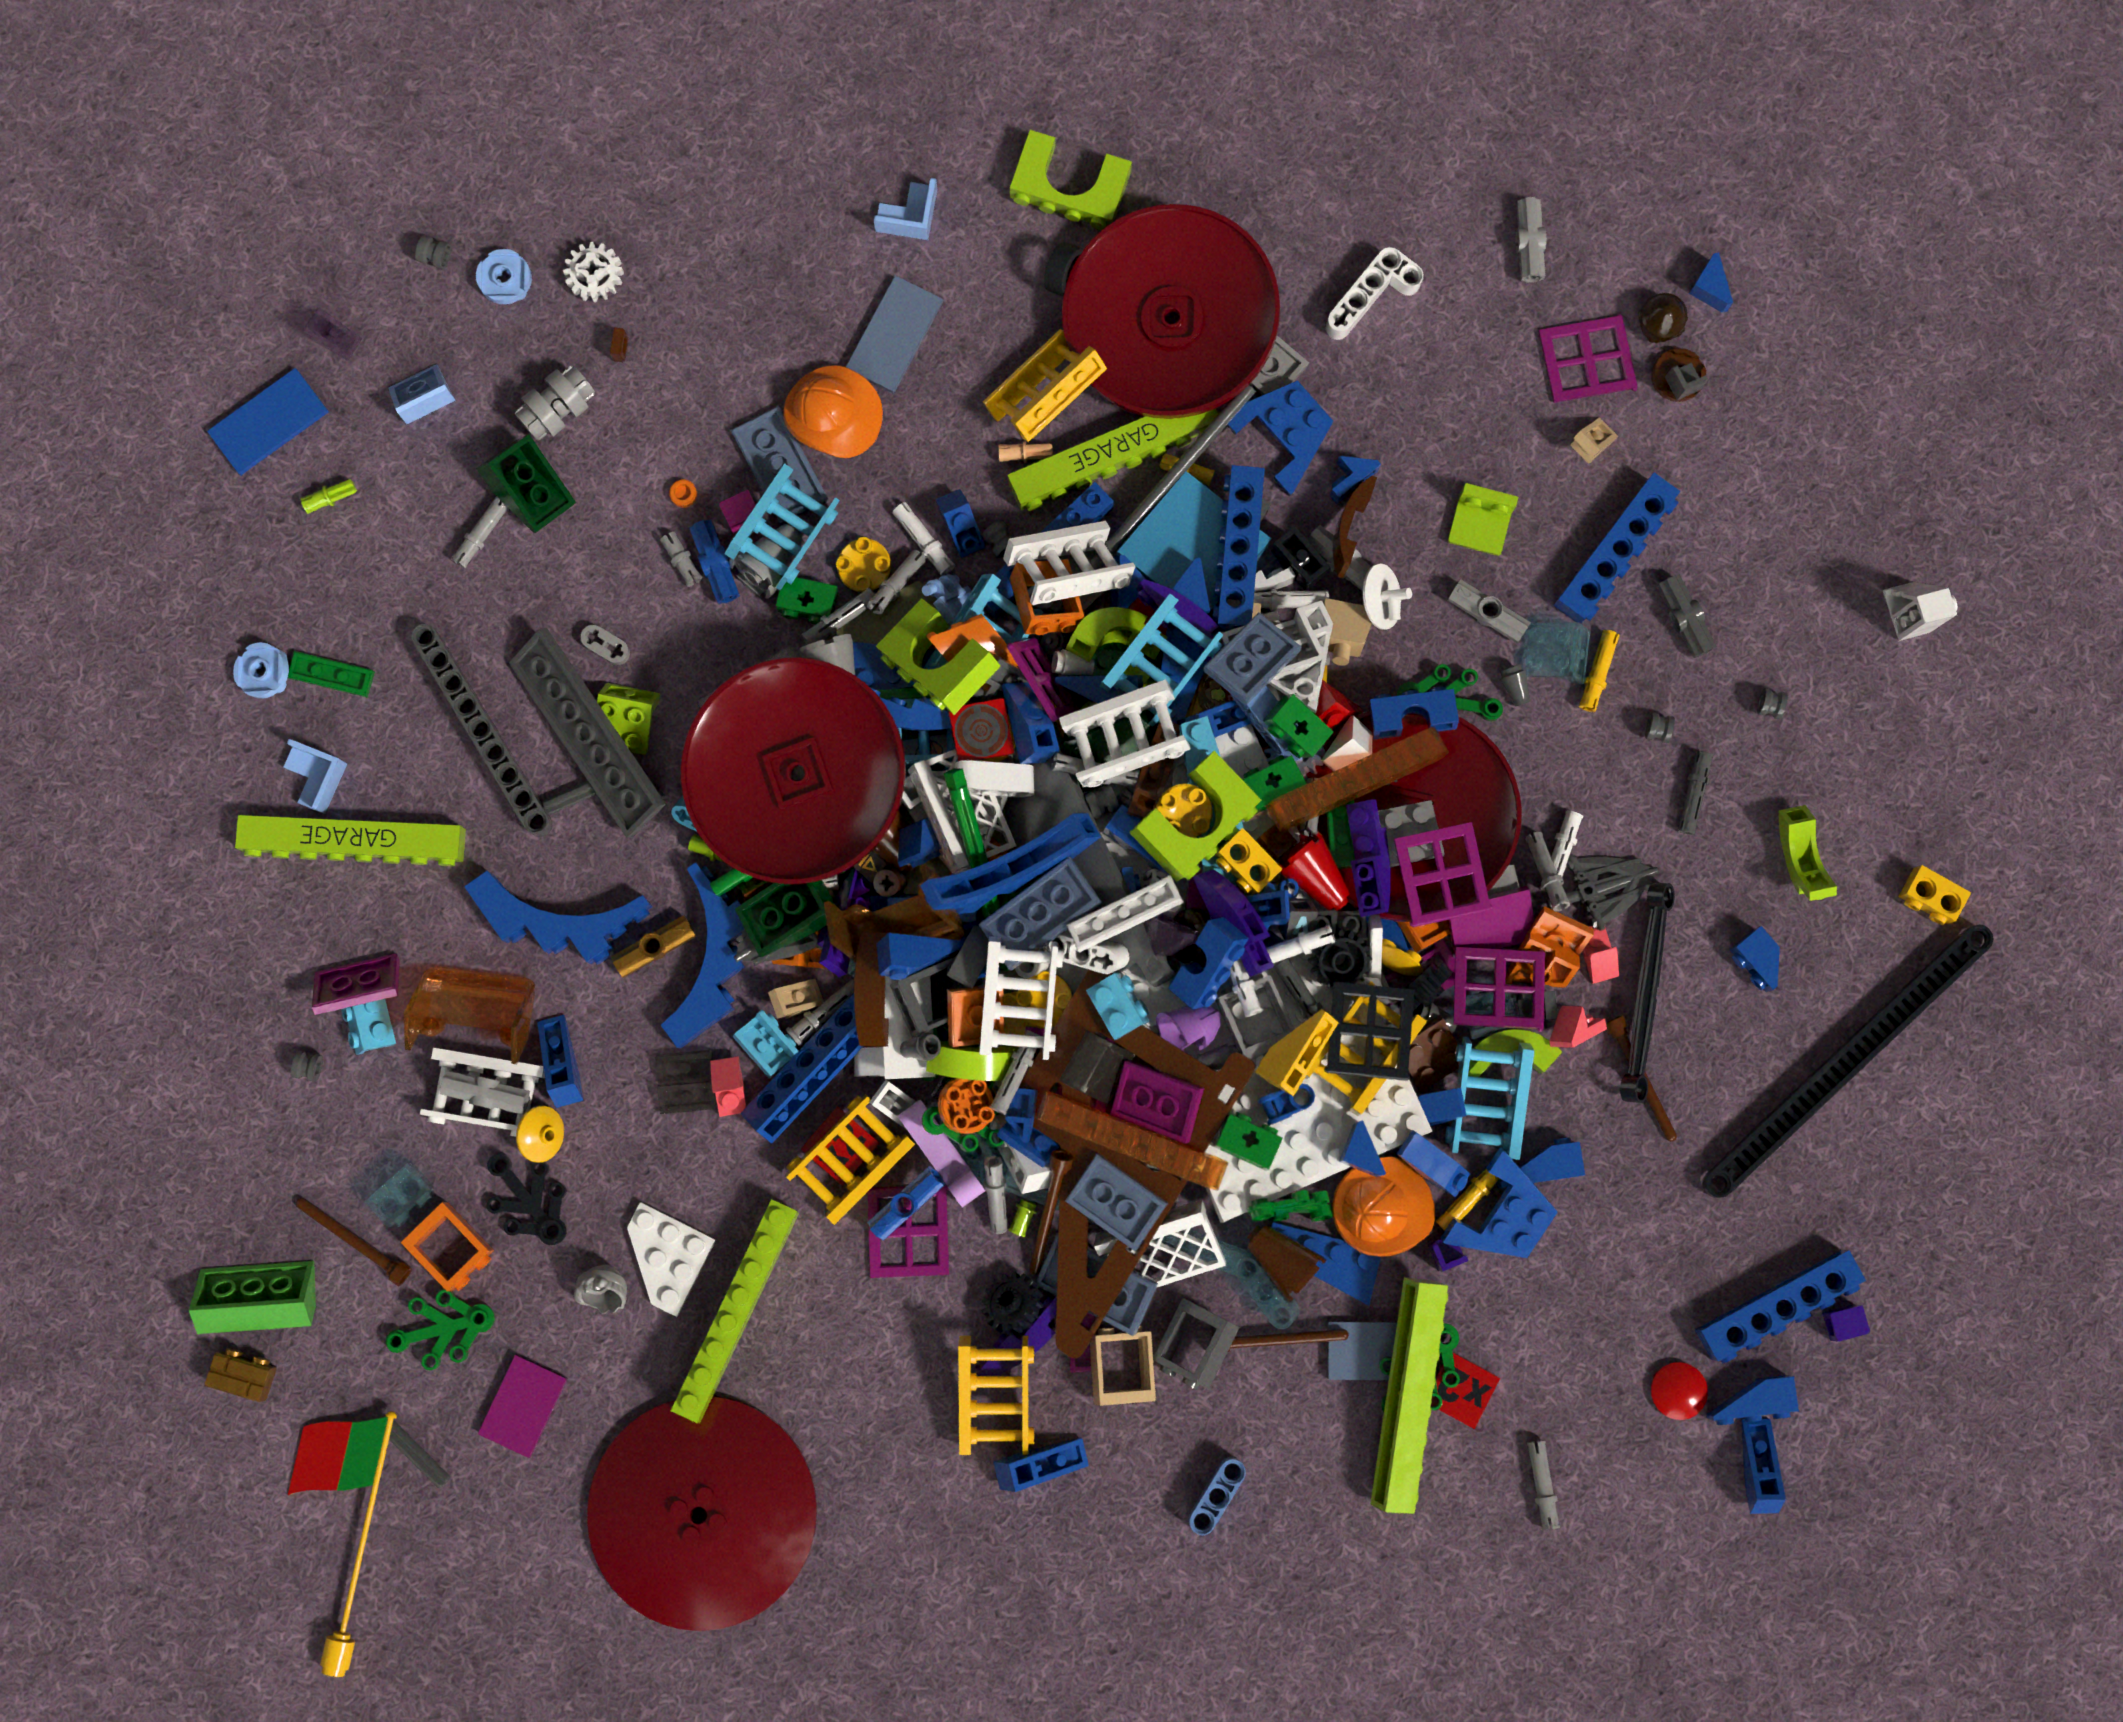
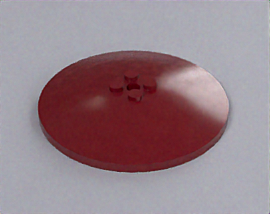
M1167 204L1147 207L1117 219L1098 233L1084 248L1076 260L1066 283L1062 306L1063 329L1069 351L1080 355L1089 346L1096 350L1107 369L1090 385L1114 405L1129 412L1152 418L1174 419L1195 416L1211 411L1236 397L1256 378L1272 352L1279 328L1280 298L1277 280L1272 266L1259 244L1247 231L1229 218L1214 211L1191 205ZM1170 312H1176L1179 314L1180 319L1175 324H1168L1165 321L1166 315Z
M713 1396L701 1422L695 1423L671 1411L676 1401L673 1400L659 1405L636 1418L626 1426L607 1448L596 1469L589 1492L587 1505L589 1539L592 1552L604 1578L616 1594L635 1611L650 1620L677 1629L691 1631L723 1629L749 1620L766 1610L788 1590L797 1578L806 1562L815 1535L817 1521L815 1486L806 1459L798 1445L779 1423L764 1412L741 1401ZM695 1507H702L706 1510L707 1519L705 1522L697 1523L693 1520L691 1514Z

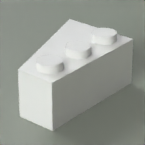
M1911 582L1883 590L1899 641L1930 633L1957 615V601L1951 595L1949 588Z

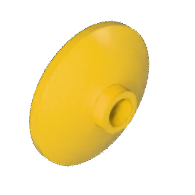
M536 1106L528 1110L521 1118L516 1131V1142L520 1153L532 1162H545L551 1159L560 1149L564 1138V1125L560 1115L553 1108L547 1106Z

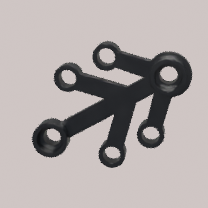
M495 1154L491 1156L487 1163L488 1171L494 1176H501L521 1202L505 1201L500 1197H492L487 1201L488 1211L493 1214L501 1212L532 1214L539 1223L528 1224L521 1223L518 1219H509L504 1224L505 1233L510 1236L518 1234L538 1235L540 1240L547 1245L561 1243L567 1233L566 1225L560 1219L562 1198L567 1193L565 1185L562 1183L551 1184L548 1189L549 1196L551 1197L549 1214L547 1215L541 1208L545 1176L549 1173V1165L546 1162H534L532 1164L533 1180L530 1194L511 1170L512 1162L507 1155ZM499 1160H503L506 1165L502 1171L496 1168V1163ZM538 1164H543L545 1167V1171L541 1175L537 1174L535 1170ZM555 1186L562 1188V1194L558 1197L553 1194ZM494 1200H498L501 1204L497 1211L491 1208V1203ZM511 1222H515L518 1225V1229L514 1233L508 1229ZM552 1225L558 1230L557 1234L553 1237L548 1234V1228Z

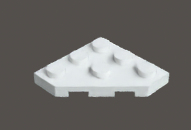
M640 1202L627 1229L652 1305L678 1317L716 1239Z

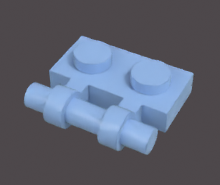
M946 574L941 576L939 580L933 579L928 581L922 587V593L925 596L937 598L933 603L946 622L951 625L970 595L971 589L968 586L962 588L957 575Z

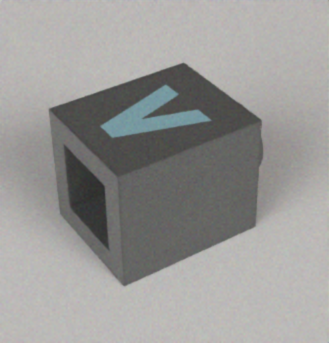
M1289 898L1290 920L1285 925H1278V929L1285 941L1298 937V933L1305 932L1307 934L1315 931L1318 911L1310 898Z

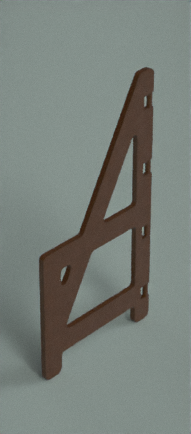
M1093 970L1087 971L1051 1031V1034L1056 1035L1055 1052L1049 1051V1060H1043V1048H1041L1033 1061L1032 1067L1029 1068L1019 1085V1088L1038 1090L1033 1127L1057 1142L1061 1150L1069 1152L1074 1157L1071 1170L1067 1171V1174L1063 1176L1060 1188L1056 1346L1071 1358L1080 1357L1086 1350L1101 1322L1106 1317L1149 1243H1151L1256 1069L1254 1061L1242 1053L1235 1052L1228 1057L1220 1071H1215L1144 1025L1114 1040L1086 991L1114 973L1103 974ZM1095 1032L1102 1033L1161 1072L1204 1088L1190 1142L1185 1144L1177 1141L1159 1171L1151 1169L1091 1129L1093 1035ZM1056 1082L1062 1085V1104L1060 1107H1055L1047 1100V1095ZM1227 1084L1235 1088L1225 1104L1218 1097ZM1099 1153L1167 1201L1168 1204L1135 1254L1127 1249L1128 1246L1118 1239L1097 1275L1091 1278L1087 1274L1088 1217L1065 1200L1094 1156ZM1180 1160L1189 1164L1181 1179L1172 1174ZM1091 1311L1097 1314V1317L1088 1329L1081 1323L1087 1313Z

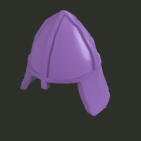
M1184 1006L1173 1011L1158 1013L1156 1016V1026L1159 1035L1182 1050L1191 1044L1197 1046L1198 1051L1204 1049L1215 1039L1221 1024V1012L1211 1006L1192 1010L1189 1006Z

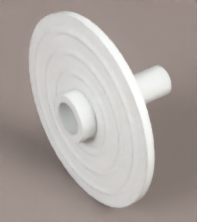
M1375 564L1367 571L1364 579V606L1374 626L1382 630L1390 629L1396 624L1397 620H1401V600L1410 599L1412 591L1410 588L1400 589L1394 572L1387 565Z

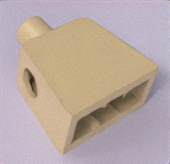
M1325 598L1324 606L1333 622L1328 652H1333V663L1344 666L1349 663L1350 656L1359 657L1361 655L1372 622L1366 613L1364 605Z

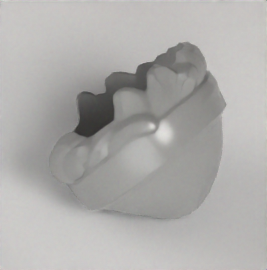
M608 1264L594 1266L578 1276L574 1291L576 1302L598 1309L602 1314H605L608 1310L611 1313H615L618 1309L624 1308L627 1283L622 1278L620 1272L613 1266Z

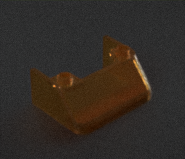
M926 864L920 866L923 880L917 886L919 895L871 912L862 905H851L846 910L841 911L830 901L824 902L830 943L854 962L857 959L862 932H884L951 940L961 939L965 932L960 915L955 909L933 910L926 902L925 894L920 885L928 879L940 878Z
M431 967L427 969L403 1013L405 1050H411L418 1034L435 1036L441 1033L447 1024L500 1031V1041L511 1047V1064H517L528 1040L535 997V983L531 979L448 967Z

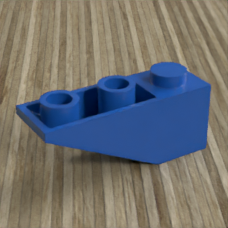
M1028 682L1003 684L1002 689L1020 764L1045 763L1056 752L1060 751L1051 719Z
M1781 1375L1758 1378L1709 1412L1707 1419L1716 1421L1717 1425H1728L1734 1423V1418L1744 1417L1745 1422L1761 1421L1762 1415L1770 1414L1773 1415V1419L1789 1418L1790 1412L1799 1411L1794 1376Z

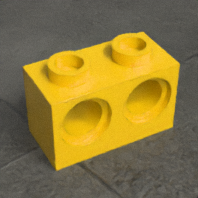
M1244 828L1239 829L1227 842L1225 841L1219 847L1220 850L1215 854L1218 858L1216 860L1217 865L1226 873L1230 871L1237 878L1235 882L1238 887L1247 894L1249 892L1252 895L1259 893L1282 870ZM1233 845L1241 849L1242 856L1239 861L1234 860L1230 856V848ZM1252 866L1258 867L1261 871L1259 881H1254L1250 877Z
M1920 865L1913 868L1898 897L1905 900L1904 904L1908 908L1915 911H1920L1921 909L1930 914V920L1944 925L1945 923L1950 924L1957 921L1971 892L1929 868ZM1917 884H1921L1925 888L1924 897L1917 893ZM1942 897L1946 898L1950 903L1948 911L1941 906Z

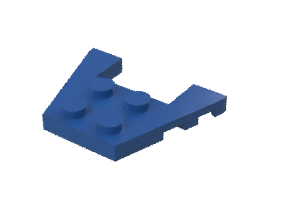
M1298 380L1247 402L1226 425L1236 435L1251 420L1257 417L1293 457V460L1273 479L1289 496L1295 491L1333 423L1330 416Z
M1499 1148L1486 1169L1489 1173L1509 1183V1185L1479 1230L1454 1217L1441 1236V1240L1448 1245L1528 1258L1558 1211L1509 1157L1505 1150Z

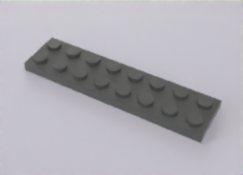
M541 628L509 663L626 838L634 837L666 803L549 630Z

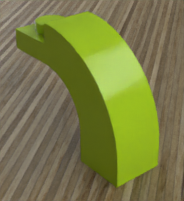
M1118 607L1096 610L1080 621L1065 649L1090 663L1097 649L1104 644L1116 642L1130 646L1144 628V622L1148 616L1131 609ZM1160 633V635H1161L1163 638H1165V639L1168 638L1167 636H1165V635H1163V634ZM1146 643L1140 651L1155 660L1160 649L1154 644L1149 645Z
M1806 805L1779 810L1780 840L1788 872L1799 895L1805 894L1809 901L1836 896L1837 886L1825 870L1819 856L1816 842L1815 817Z
M1518 1029L1505 1030L1490 1035L1472 1048L1513 1053L1514 1050L1518 1051L1519 1043H1529L1535 1050L1532 1068L1539 1074L1544 1073L1563 1052L1558 1047H1550V1040L1542 1035ZM1470 1060L1468 1076L1480 1077L1492 1062Z
M940 1041V1053L933 1060L927 1061L926 1071L960 1079L1002 1081L1013 1061L1011 1056L1013 1052H1017L1019 1047L1009 1045L992 1047L991 1055H980V1047L962 1046L952 1048L949 1046L948 1041Z

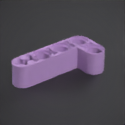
M920 1099L899 1114L898 1118L933 1167L943 1177L947 1187L963 1208L985 1192V1189L945 1134L931 1135L924 1130L922 1115L927 1108ZM933 1117V1123L939 1125Z

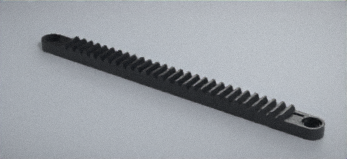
M1980 924L1970 926L1944 948L1939 955L1933 958L1885 1006L1880 1008L1868 1022L1863 1024L1852 1037L1841 1045L1797 1089L1792 1091L1781 1104L1775 1107L1764 1120L1753 1128L1748 1135L1706 1173L1702 1182L1706 1194L1710 1197L1722 1198L1733 1192L1990 949L1994 940L1991 930ZM1974 931L1980 932L1984 936V943L1980 947L1973 945L1971 942V934ZM1717 1175L1721 1176L1725 1181V1188L1721 1192H1716L1711 1187V1180Z

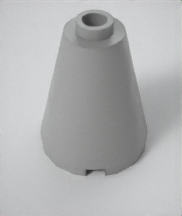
M783 524L775 529L802 547L804 541L801 531L788 524ZM766 536L753 543L788 567L796 557ZM739 551L734 560H729L731 568L733 569L736 566L740 572L737 575L738 579L756 595L760 596L762 593H765V598L768 599L775 593L776 587L783 576L747 552L743 554Z
M851 634L832 637L833 639L826 641L824 639L816 641L798 650L800 658L828 662L855 675L853 639Z

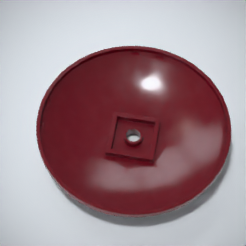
M781 658L759 663L739 672L718 687L703 704L692 722L686 737L681 761V785L686 809L695 829L706 845L720 859L736 870L756 879L780 884H805L824 880L846 871L866 857L879 844L895 819L901 803L906 776L905 754L900 732L893 716L881 698L854 674L828 662L809 658ZM796 766H802L805 769V776L800 781H794L791 777V771Z
M1369 711L1355 717L1372 731ZM1416 713L1408 714L1402 718L1403 729L1401 736L1374 740L1372 737V756L1344 777H1339L1325 764L1323 766H1315L1316 774L1307 773L1308 778H1313V783L1315 778L1324 780V787L1353 784L1354 803L1376 800L1378 811L1431 800L1438 829L1472 822L1487 892L1501 878L1514 855L1522 821L1521 798L1517 781L1506 758L1493 741L1473 724L1459 716L1457 729L1429 733L1427 721L1423 716ZM1345 723L1336 728L1324 743L1323 747L1326 752ZM1396 770V773H1394L1393 776L1397 778V782L1395 783V781L1390 779L1388 786L1387 779L1389 775ZM1323 788L1321 800L1323 812L1319 813L1317 831L1321 833L1329 849L1325 791ZM1306 789L1298 793L1296 798V826L1298 831L1303 812L1300 807L1301 802L1305 800ZM1309 832V836L1300 834L1299 838L1300 841L1306 838L1310 842L1314 839V836H1311V832ZM1463 836L1441 840L1444 849L1443 861L1445 868L1469 863ZM1435 858L1411 863L1413 875L1437 870ZM1390 867L1389 910L1386 913L1375 915H1380L1381 919L1411 922L1400 867ZM1352 868L1339 869L1350 892L1347 896L1349 900L1347 904L1359 910ZM1471 875L1448 879L1453 907L1477 901ZM1440 881L1416 886L1422 913L1445 909Z

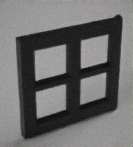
M1333 982L1331 1016L1339 1023L1329 1038L1327 1067L1324 1068V1071L1331 1074L1402 1081L1409 1080L1408 1069L1414 990ZM1344 995L1369 997L1367 1025L1342 1023ZM1377 998L1401 1001L1400 1028L1375 1026ZM1341 1035L1366 1037L1364 1065L1339 1062ZM1374 1038L1399 1040L1397 1068L1372 1066Z

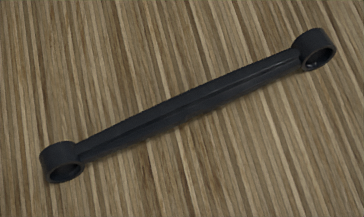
M1652 883L1648 888L1647 902L1651 912L1636 997L1628 1074L1623 1076L1620 1084V1095L1625 1102L1643 1103L1648 1094V1081L1644 1074L1657 1003L1656 995L1660 981L1667 911L1672 909L1675 900L1674 888L1670 883Z

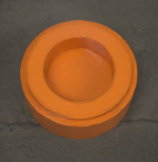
M681 479L671 485L669 496L676 506L687 508L695 503L697 490L692 482Z

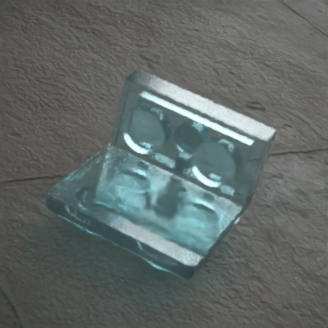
M1579 622L1530 623L1526 630L1522 668L1523 670L1526 669L1527 677H1564L1573 684H1584L1590 630Z

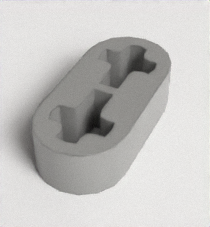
M589 625L582 630L581 642L589 651L613 665H622L629 659L630 650L623 640L597 625ZM599 632L597 636L603 641V644L600 645L597 642L589 644L590 640L587 636ZM608 645L616 649L622 646L621 651L623 655L612 658L613 654L607 649Z

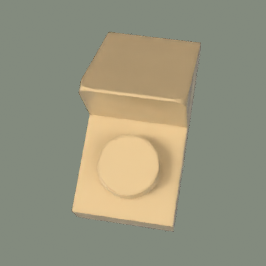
M1599 417L1574 437L1575 440L1571 443V446L1589 464L1618 435Z
M816 979L783 986L768 992L777 1019L785 1017V1019L815 1009L824 1003Z

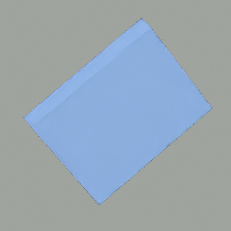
M437 364L388 388L394 407L406 424L455 401Z

